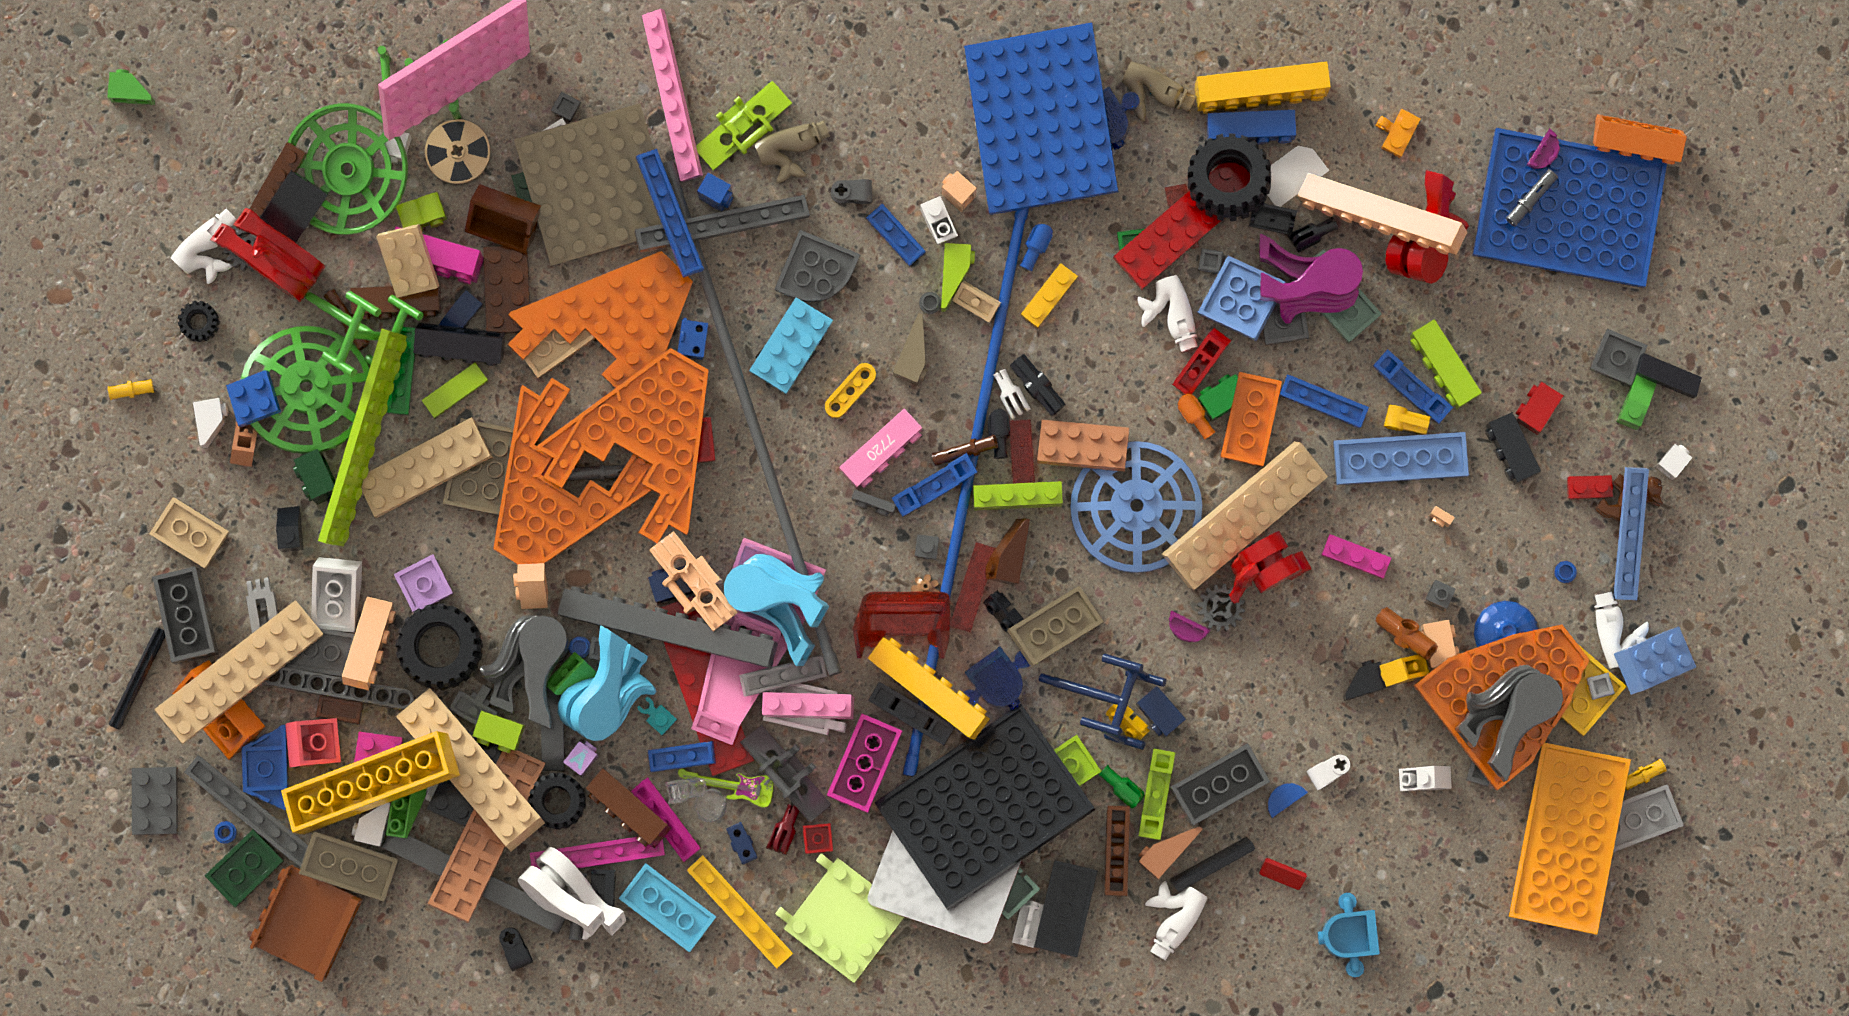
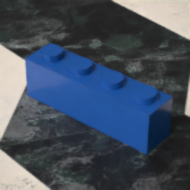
M1295 110L1208 113L1206 117L1207 139L1211 138L1212 141L1216 140V135L1223 134V137H1229V133L1236 134L1235 137L1241 138V135L1248 137V142L1254 140L1261 145L1277 140L1281 144L1290 143L1296 137Z

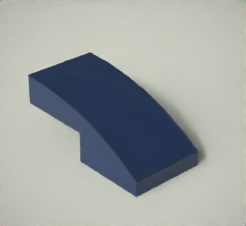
M465 290L446 313L439 325L466 328L469 325V321L483 304Z

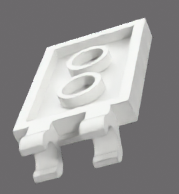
M801 683L770 690V693L838 694L836 691ZM763 717V721L823 735H828L829 729L845 733L847 726L846 723L835 721V719Z

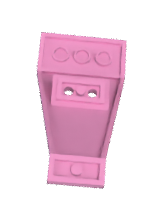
M746 538L742 540L733 568L744 565L743 563L755 554H764L779 559L796 571L790 555ZM805 562L809 575L815 573L825 575L826 569ZM791 603L803 624L805 617L799 606ZM736 610L738 613L724 624L730 625V630L737 632L740 626H745L747 630L752 631L751 635L760 637V633L773 636V640L778 643L772 667L777 666L788 648L779 628L762 616ZM711 654L699 708L691 729L733 745L741 722L759 695L758 693L744 697L739 675L765 669L766 667Z

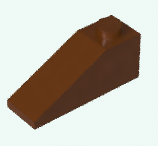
M1022 518L1014 521L989 557V561L986 564V579L1005 584H1019L1030 519Z

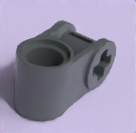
M872 180L836 181L832 185L831 198L840 204H870L873 202ZM838 188L843 189V196H839Z

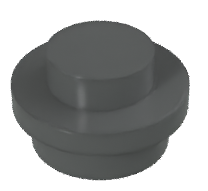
M927 292L921 296L919 306L924 313L934 314L941 307V299L936 293Z

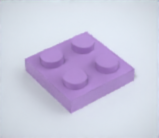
M433 554L394 574L412 612L418 608H425V605H433L454 594Z

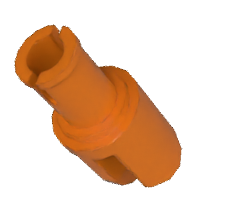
M1182 395L1178 401L1180 413L1188 424L1191 423V425L1194 424L1205 440L1216 432L1205 418L1206 410L1194 395Z

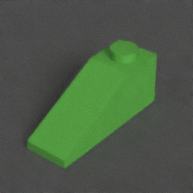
M1635 375L1616 422L1638 430L1650 405L1656 383Z

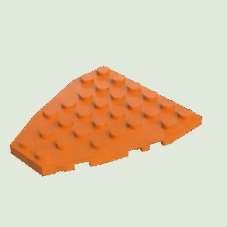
M1557 625L1513 634L1449 657L1413 686L1494 789L1499 790L1533 762L1539 749L1544 745L1548 735L1555 728L1569 706L1575 688L1579 684L1582 673L1590 659L1565 627ZM1529 665L1539 670L1540 673L1551 676L1558 682L1562 689L1563 702L1561 709L1554 717L1534 726L1522 737L1515 751L1509 779L1503 782L1488 764L1495 750L1498 733L1503 721L1492 720L1483 725L1479 740L1474 748H1470L1455 728L1464 720L1469 712L1466 704L1468 692L1482 693L1511 668Z

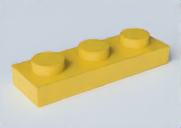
M1060 263L1023 310L1021 316L1036 328H1039L1078 276Z

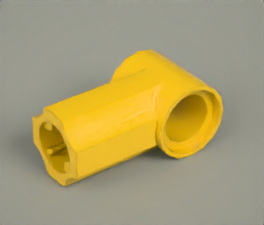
M1389 405L1384 427L1395 431L1405 430L1426 435L1430 416L1410 412L1401 406Z

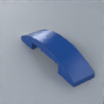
M1387 349L1373 367L1402 396L1439 424L1453 407L1438 393H1434L1403 365L1404 363Z
M966 453L923 481L895 495L892 499L902 517L949 492L974 476L978 471Z

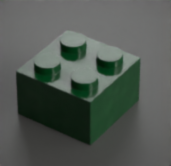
M316 449L294 459L296 466L293 467L297 478L305 484L302 486V490L306 498L310 502L314 501L317 505L330 500L336 481L324 454L319 449Z

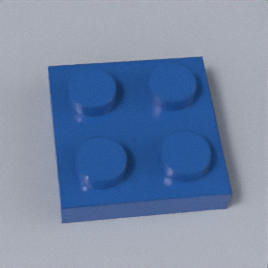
M267 370L226 385L239 427H244L281 412L271 376Z

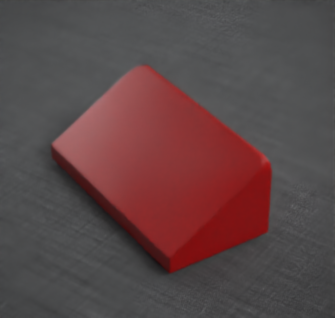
M1270 858L1264 859L1259 871L1261 876L1296 890L1301 889L1307 877V873Z

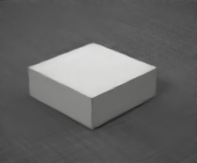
M1609 672L1586 679L1592 700L1615 694Z

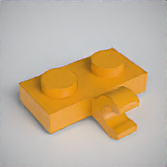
M1403 109L1400 110L1394 123L1381 116L1375 126L1388 132L1381 148L1401 158L1421 118Z

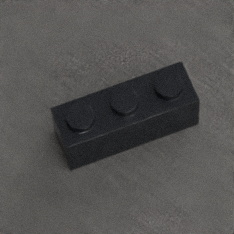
M1513 412L1486 425L1485 433L1490 442H1494L1497 448L1495 449V454L1500 462L1503 461L1506 467L1504 472L1509 481H1513L1515 485L1541 472Z

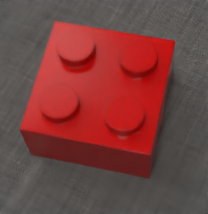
M831 823L803 826L805 854L833 852Z

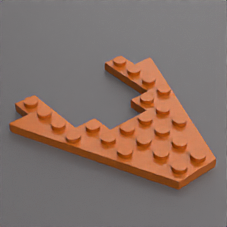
M553 378L550 379L540 396L523 385L520 388L493 547L495 551L517 565L547 563L653 491L642 485L652 465L634 454L609 491L590 480L579 498H577L565 489H561L543 478L542 474L552 458L537 450L536 443L571 391Z

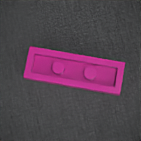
M1329 534L1321 554L1324 557L1381 579L1384 578L1391 557Z

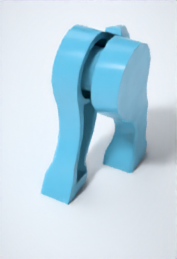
M755 554L745 561L744 565H739L730 571L724 583V595L734 609L750 612L773 622L783 634L794 664L796 666H804L815 644L806 635L799 615L791 603L800 607L810 627L818 628L830 607L815 594L823 584L824 576L821 573L809 576L802 575L773 556Z
M600 626L599 631L600 663L595 677L582 680L568 687L558 702L560 720L567 727L593 741L603 740L616 732L637 698L644 694L654 695L657 692L652 683L639 674L648 656L603 626Z

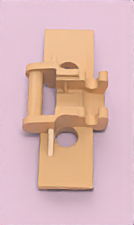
M674 531L649 549L669 575L662 584L664 587L669 588L684 607L683 611L686 614L696 609L714 632L738 613L728 603L725 595L716 585H720L723 582L720 576L716 575L705 557L700 556L696 560ZM677 559H684L686 566L682 570H677L674 568V562ZM681 578L686 582L696 596L691 602L675 583L678 579ZM709 593L713 595V600L710 603L704 604L701 602L703 597Z

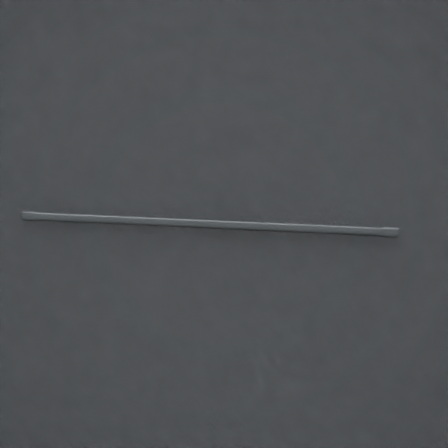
M667 161L663 163L683 217L684 219L691 218L674 161ZM699 240L693 241L704 267L703 271L698 272L795 570L799 574L809 576ZM822 619L818 628H815L823 652V659L829 676H834L842 671L824 620Z

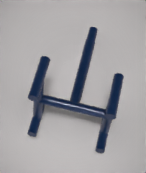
M1105 653L1102 656V662L1126 670L1125 676H1127L1121 696L1043 673L1040 674L1039 682L1118 705L1111 725L1086 717L1081 718L1080 725L1104 733V738L1141 750L1145 748V741L1122 734L1120 725L1135 680L1164 687L1166 685L1165 678L1143 671V664Z

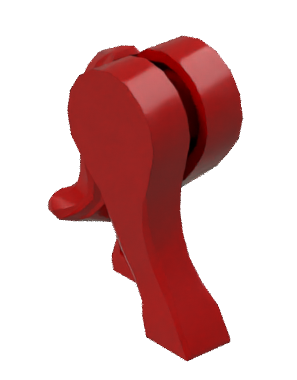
M1426 170L1425 189L1427 207L1425 211L1461 222L1467 230L1469 228L1468 222L1449 212V205L1456 195L1452 191L1454 182L1444 174ZM1393 235L1387 246L1385 261L1387 269L1392 274L1432 284L1442 277L1449 257L1448 254L1440 253L1436 248L1430 246L1429 248H1424L1415 241L1410 240L1406 242L1398 238L1397 235Z
M245 208L233 225L242 231L256 236L253 246L238 237L235 229L221 223L210 240L219 247L231 251L263 278L298 302L302 301L326 267L305 249L260 219L251 209Z
M1280 531L1261 539L1240 552L1231 564V569L1236 576L1234 587L1229 594L1231 602L1234 604L1239 603V599L1246 588L1248 589L1253 583H1255L1259 592L1263 593L1288 579L1293 580L1311 570V566L1304 553L1300 551L1284 558L1281 551L1285 550L1288 545Z

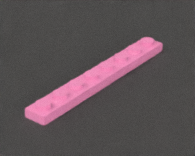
M659 9L642 15L679 178L680 181L686 182L701 177L703 174L665 10Z

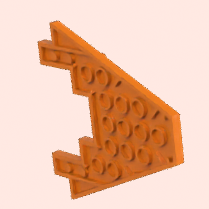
M662 251L510 312L508 316L522 330L508 343V346L524 360L553 330L569 344L586 330L616 359L601 374L616 388L666 352L693 281L688 276L683 278L679 267Z
M672 348L668 349L536 447L537 450L553 458L543 478L563 489L584 452L604 462L614 444H617L652 465L642 485L660 494L638 533L656 544L659 543L668 526L688 535L709 370Z

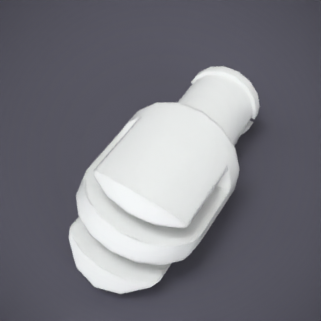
M1006 369L993 375L1002 390L1000 398L1011 419L1016 418L1007 400L1008 398L1018 415L1023 414L1022 407L1015 396L1016 394L1025 410H1031L1020 387L1013 385Z

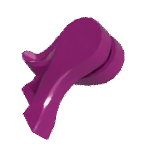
M1260 234L1259 261L1272 265L1287 277L1295 280L1291 283H1280L1265 273L1260 275V300L1279 303L1281 318L1285 323L1290 324L1293 318L1302 312L1336 313L1354 305L1359 295L1358 289L1363 275L1362 264L1356 254L1347 249L1336 248L1327 251L1319 257H1300L1289 253L1274 240Z

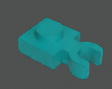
M646 697L645 700L650 704L649 708L642 709L641 706L637 708L642 714L650 715L646 721L663 736L677 719L662 705L656 709L652 699Z

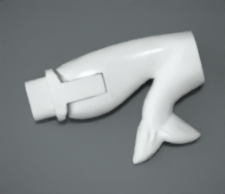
M227 209L220 215L216 214V218H211L183 241L171 257L186 274L204 268L206 270L207 284L212 283L216 279L218 272H224L233 267V265L224 261L197 255L200 252L218 247L210 239L221 223L231 228L234 226L233 224L237 219Z
M1174 275L1157 281L1156 298L1153 302L1138 297V304L1144 311L1141 321L1142 326L1145 327L1164 309L1167 302L1170 301L1167 323L1171 336L1177 339L1175 344H1179L1181 352L1197 348L1198 345L1195 339L1197 334H1195V323L1191 306L1179 277Z
M1612 592L1595 595L1597 605L1594 607L1596 609V623L1600 643L1609 669L1619 668L1614 653L1646 640L1645 636L1649 630V623L1645 622L1620 645L1624 622L1621 609L1615 606L1618 603L1614 601Z
M1164 881L1159 887L1158 896L1150 898L1145 905L1169 909L1182 907L1183 909L1167 918L1161 924L1156 934L1157 939H1154L1153 942L1155 944L1150 952L1166 961L1169 954H1173L1174 950L1187 937L1198 920L1208 898L1190 886L1183 889L1178 895L1172 896L1167 882Z

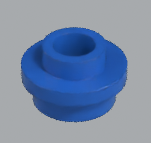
M224 821L215 827L214 835L220 843L228 844L236 838L237 830L234 824ZM227 828L230 834L224 837L222 831Z

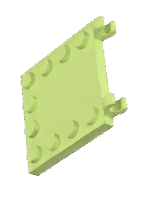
M820 854L816 861L828 870L794 916L782 907L775 914L787 923L784 930L855 983L904 917L870 905L868 894L872 884L839 858L833 863L823 854Z

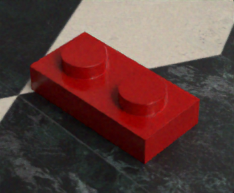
M1612 475L1567 477L1568 499L1612 498Z

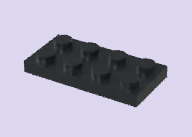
M467 730V732L472 736L473 732ZM491 742L489 746L478 743L496 764L502 753L501 750L497 749L498 745ZM447 780L438 784L427 810L465 827L474 808L453 783Z
M1054 860L1034 944L1035 948L1078 957L1098 870Z

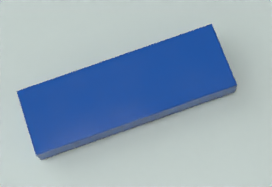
M883 203L866 217L868 222L909 267L926 253Z
M713 741L648 750L650 772L716 763Z

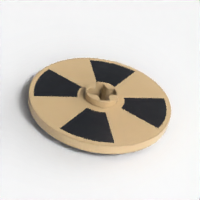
M455 119L440 124L431 132L425 146L426 162L432 173L442 181L451 184H464L475 180L484 172L490 160L491 151L487 136L480 127L467 120ZM455 147H458V149L463 148L461 156L452 155Z

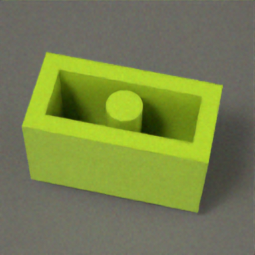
M481 711L472 736L476 737V742L489 746L491 742L498 745V750L510 753L511 750L517 751L525 725Z

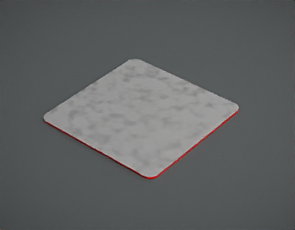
M892 831L869 891L868 902L870 905L986 944L993 939L1021 861L947 910L894 831Z

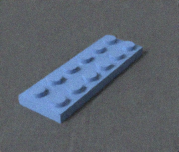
M1465 432L1333 441L1336 485L1469 476Z

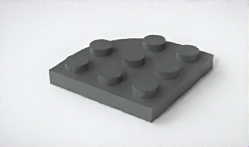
M799 230L774 290L794 299L797 297L804 302L827 300L838 294L848 284L860 254Z

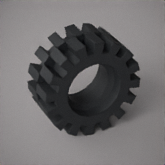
M192 301V304L187 303L186 307L180 310L181 315L178 314L180 331L192 341L202 342V340L208 341L209 337L213 338L215 331L217 332L219 329L217 326L220 325L219 316L211 305L203 301ZM198 313L204 314L207 318L205 327L199 330L192 328L190 323L191 318Z

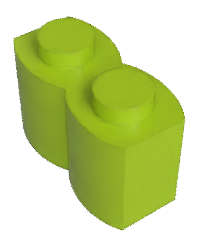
M438 192L404 202L396 207L403 228L420 224L421 231H423L422 228L431 225V228L443 225V221L447 220Z

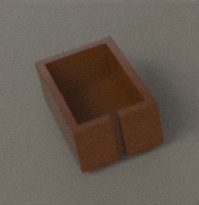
M479 184L470 200L464 232L526 253L535 237L541 205Z

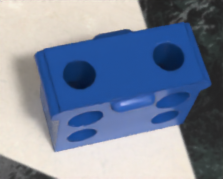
M687 318L682 319L678 352L687 358L703 360L708 323L690 321ZM700 327L702 332H697L696 328ZM693 349H698L699 353L695 354Z

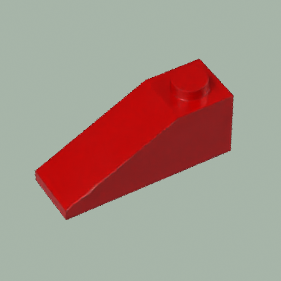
M1213 328L1172 385L1184 394H1193L1232 340Z

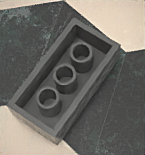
M194 566L153 576L171 662L177 665L219 655L200 569Z
M1247 743L1176 783L1169 789L1192 827L1265 786L1270 780Z

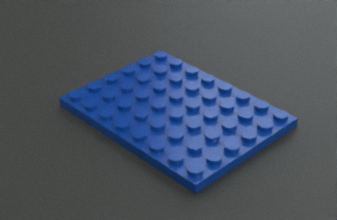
M1092 22L964 46L990 215L1119 192Z
M1496 128L1472 256L1645 288L1667 163H1663L1660 158L1646 160L1640 158L1641 155L1633 153L1632 156H1624L1619 154L1617 150L1611 149L1610 152H1603L1597 150L1598 147L1558 139L1560 151L1555 161L1543 169H1533L1526 165L1544 137ZM1548 169L1553 171L1558 176V179L1532 207L1533 211L1530 214L1527 213L1516 227L1512 226L1505 218L1517 206V201L1524 198Z

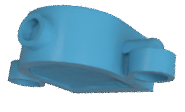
M1344 893L1338 899V905L1344 910V913L1331 917L1325 923L1323 930L1318 932L1319 945H1324L1327 951L1336 957L1350 958V961L1346 964V973L1350 977H1359L1364 972V965L1359 961V957L1380 954L1375 910L1354 912L1353 908L1357 903L1356 897L1351 893Z

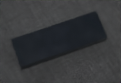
M1645 353L1640 355L1635 373L1639 377L1693 399L1697 397L1702 379L1701 376Z

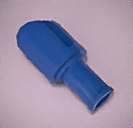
M1036 224L1033 227L1026 241L1028 250L1020 264L1021 267L1033 271L1039 254L1046 252L1052 239L1053 230L1050 226Z

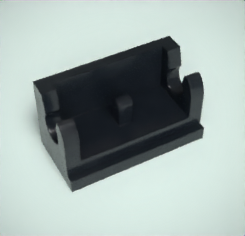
M1266 203L1264 205L1260 204L1259 210L1255 214L1251 213L1248 227L1288 235L1293 231L1297 210Z
M591 870L592 888L606 904L615 907L616 871Z

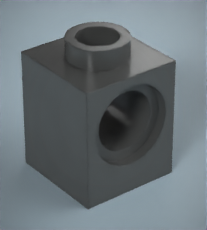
M1435 580L1424 603L1445 611L1456 589Z

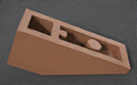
M236 421L230 458L231 464L252 467L257 432L250 424L239 427Z
M1199 826L1156 843L1151 848L1146 846L1138 855L1141 858L1138 863L1158 880L1203 829Z

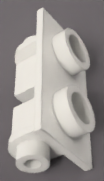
M1029 900L1020 908L1012 943L1034 948L1044 904Z

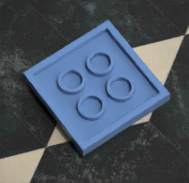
M1228 256L1205 297L1198 314L1257 341L1276 305L1274 301L1266 302L1260 300V275L1265 273L1280 283L1286 282Z

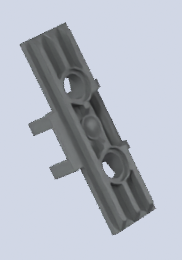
M763 725L759 726L740 742L761 766L759 768L760 772H764L783 793L782 797L784 799L788 797L809 822L832 805L807 777L815 770L816 766L810 763L805 768L796 758L795 754L800 750L797 744L785 752ZM771 752L774 756L769 758L766 756V753ZM800 786L804 788L805 795H800L797 790Z

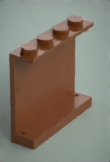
M290 865L286 869L283 868L279 873L277 880L280 882L277 889L273 888L268 897V900L271 902L267 909H263L259 917L261 923L259 928H255L249 940L252 943L249 948L258 947L314 974V979L323 982L332 968L363 899L337 886L300 875V869Z

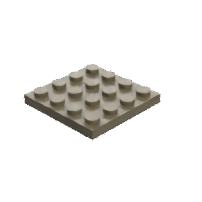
M461 418L460 423H462V422H464V421H466V420H468V419H463V418ZM475 421L492 458L448 480L443 505L499 516L514 429ZM542 434L536 446L547 439L548 436Z

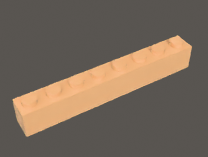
M1308 173L1297 195L1302 202V206L1309 210L1318 209L1327 216L1332 217L1336 215L1348 223H1352V221L1357 222L1366 229L1373 227L1385 235L1394 234L1403 241L1409 242L1412 240L1424 248H1429V246L1436 248L1437 251L1443 254L1452 253L1457 255L1467 234V230L1461 222Z

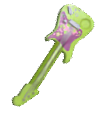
M684 768L678 770V775L694 786L701 784L735 790L734 794L727 795V799H746L759 807H768L772 802L774 783L767 775L746 777L738 773L737 777H739L740 782L701 776L699 773L689 772Z

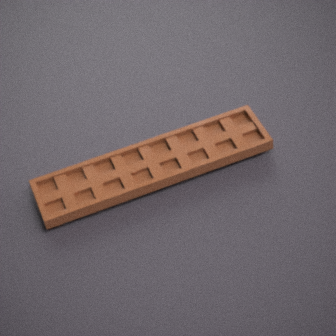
M511 750L510 753L502 751L496 766L528 802L531 795L529 793L531 789L533 790L535 782H538L546 763L518 750ZM475 809L428 902L429 906L466 923L470 922L506 848L504 843Z

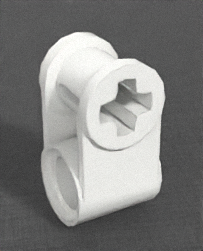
M1336 755L1325 762L1317 764L1306 772L1316 789L1319 790L1345 774L1350 768V761L1344 755ZM1336 759L1345 761L1342 771L1340 768H1334V765L1337 764Z

